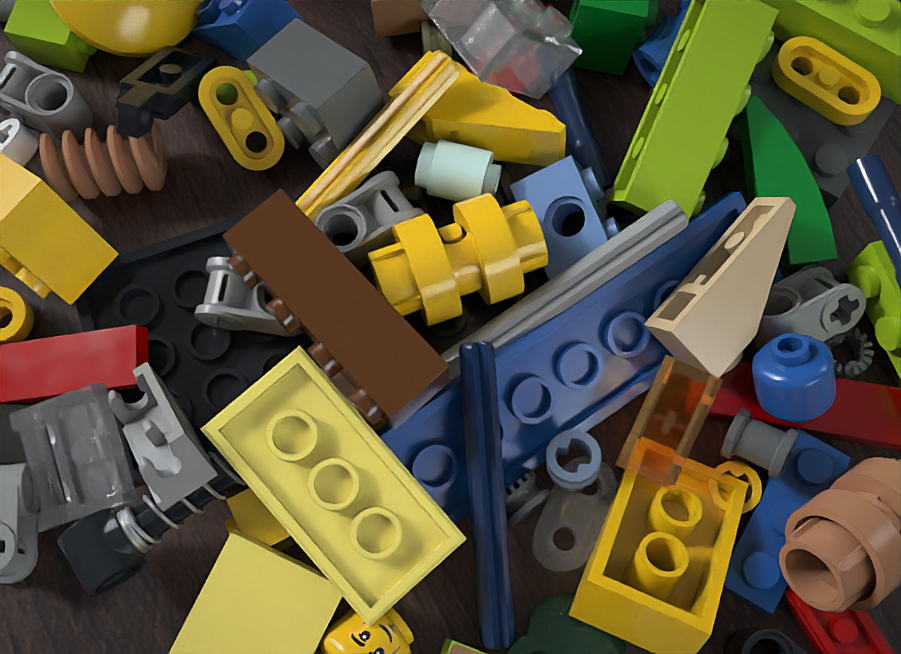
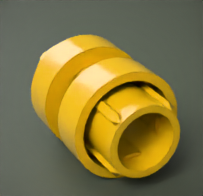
M485 193L454 204L453 215L455 223L436 229L430 216L423 214L392 225L395 244L367 253L378 291L402 316L419 311L427 327L462 315L460 296L477 290L487 305L523 294V274L548 265V252L544 235L536 214L527 200H521L500 208L491 193Z

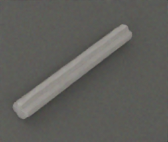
M674 200L663 202L441 354L440 357L449 365V381L460 375L459 347L461 344L487 341L493 344L495 353L562 313L687 228L689 221L680 205Z

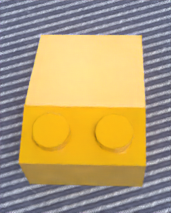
M637 437L586 564L569 616L655 654H697L712 634L749 483L726 473H723L721 477L712 475V472L715 470L714 468ZM710 478L718 482L720 496L725 501L731 499L726 512L713 503L708 493L707 482Z

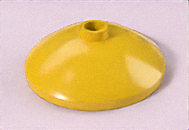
M49 0L62 22L78 37L100 50L125 57H150L166 46L176 47L198 22L200 17L196 14V10L203 1Z

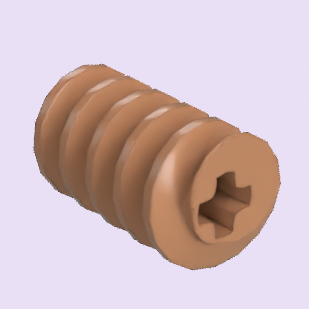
M153 122L151 137L145 138V136H142L138 139L129 137V140H123L121 134L116 133L117 126L110 125L107 131V142L101 143L94 128H86L84 145L78 144L72 131H64L61 148L56 147L51 134L42 133L39 145L40 158L48 184L65 202L74 201L78 194L84 199H96L100 194V190L106 196H118L122 186L129 194H137L143 189L144 182L151 191H161L167 176V153L157 122Z

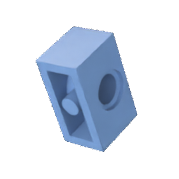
M571 155L510 185L516 202L527 200L539 221L548 252V265L544 269L549 280L622 231L614 217L606 220L602 213L598 200L605 198L606 195L592 166L583 169ZM574 212H584L585 224L582 230L574 236L564 237L562 224L565 218Z

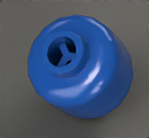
M787 333L767 341L758 348L752 359V372L757 401L762 409L774 418L791 423H803L822 415L832 406L837 394L832 352L824 342L809 335Z

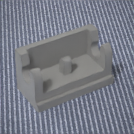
M145 362L132 370L140 390L145 392L143 398L136 403L128 404L123 401L119 393L111 390L108 393V402L113 413L125 426L122 430L156 505L162 511H165L218 474L180 403L149 363Z

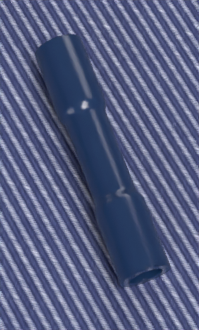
M561 37L544 40L534 47L533 53L546 90L553 99L560 122L566 125V139L570 148L569 156L571 155L583 169L592 166L605 192L613 187L614 181L602 147L594 136L578 91V80L564 40Z
M879 155L865 156L853 162L846 172L866 215L873 221L895 269V279L901 290L900 197Z

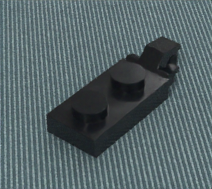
M172 46L164 47L120 81V93L116 97V108H118V127L116 128V133L138 139L150 132L155 118L169 120L170 116H174L198 94L202 78L207 72L217 67V58Z

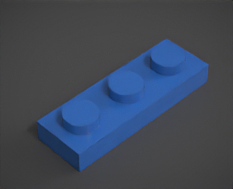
M799 428L795 430L800 432V437L779 481L770 478L769 475L767 476L762 486V495L759 503L749 511L735 538L722 589L764 615H773L788 585L779 564L780 550L786 544L785 528L787 520L793 512L817 494L830 489L832 484L843 475L851 459L849 456Z

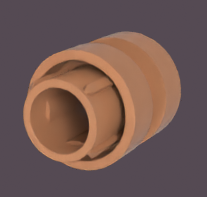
M874 457L861 461L837 479L830 489L820 492L790 515L785 528L786 544L780 550L779 564L782 574L791 589L812 607L835 613L843 612L846 609L868 610L878 605L901 585V459Z

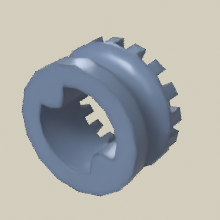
M566 430L558 433L550 441L546 450L547 472L551 480L563 489L564 487L568 488L569 491H574V489L582 490L585 486H590L597 479L601 464V449L597 441L588 433L580 430ZM570 446H573V448L580 447V450H585L586 454L590 456V464H580L577 473L563 470L556 461L558 455H567L569 453Z

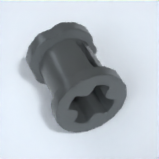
M742 407L730 425L720 455L731 459L734 455L768 470L769 477L779 481L795 450L800 432L794 429L783 432L752 418V411Z

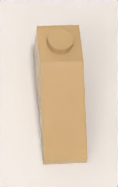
M756 197L643 324L688 371L718 380L722 374L730 371L739 363L743 356V350L756 336L796 209V204L790 197Z

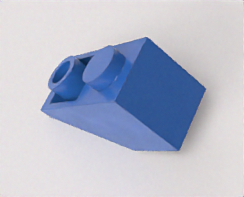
M203 0L196 10V14L200 18L190 33L198 40L249 66L246 60L294 18H298L304 23L306 22L285 0Z

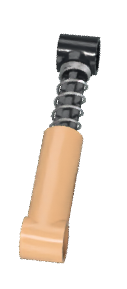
M340 372L332 379L328 377L361 415L362 413L348 397L355 390ZM208 452V457L218 475L165 511H162L156 505L153 496L149 498L147 495H143L144 502L136 508L125 507L120 512L115 511L114 508L102 509L84 517L63 532L58 538L57 543L90 598L105 594L136 575L147 563L144 558L146 557L145 553L152 549L154 543H161L163 533L172 527L182 529L184 519L194 512L204 514L206 504L215 498L226 499L227 490L237 483L247 485L220 452L217 454Z

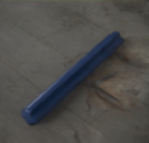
M487 341L466 342L459 347V363L479 636L485 648L499 649L512 646L516 639L495 349L493 344Z

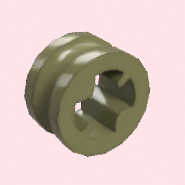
M439 18V22L436 25H429L426 20L420 21L423 56L428 51L434 53L437 50H441L452 58L447 19Z

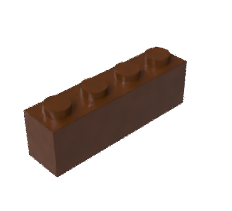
M281 188L222 235L233 254L226 261L233 273L249 290H252L258 284L273 299L266 307L288 333L291 334L299 328L313 343L307 349L308 354L329 378L332 379L340 372L355 390L348 397L373 425L382 418L395 431L449 383V365Z

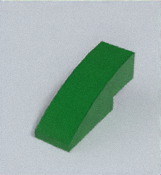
M757 96L749 97L743 110L736 115L748 206L756 197H790L796 204L793 219L778 263L779 269L806 266L812 263L823 264L838 259L831 222L824 201L801 151L780 121Z

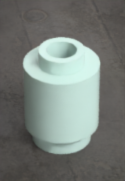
M442 139L439 140L438 144L425 142L417 162L415 186L426 188L427 195L455 202H462L485 193H491L495 197L502 166L492 164L494 155L492 151Z

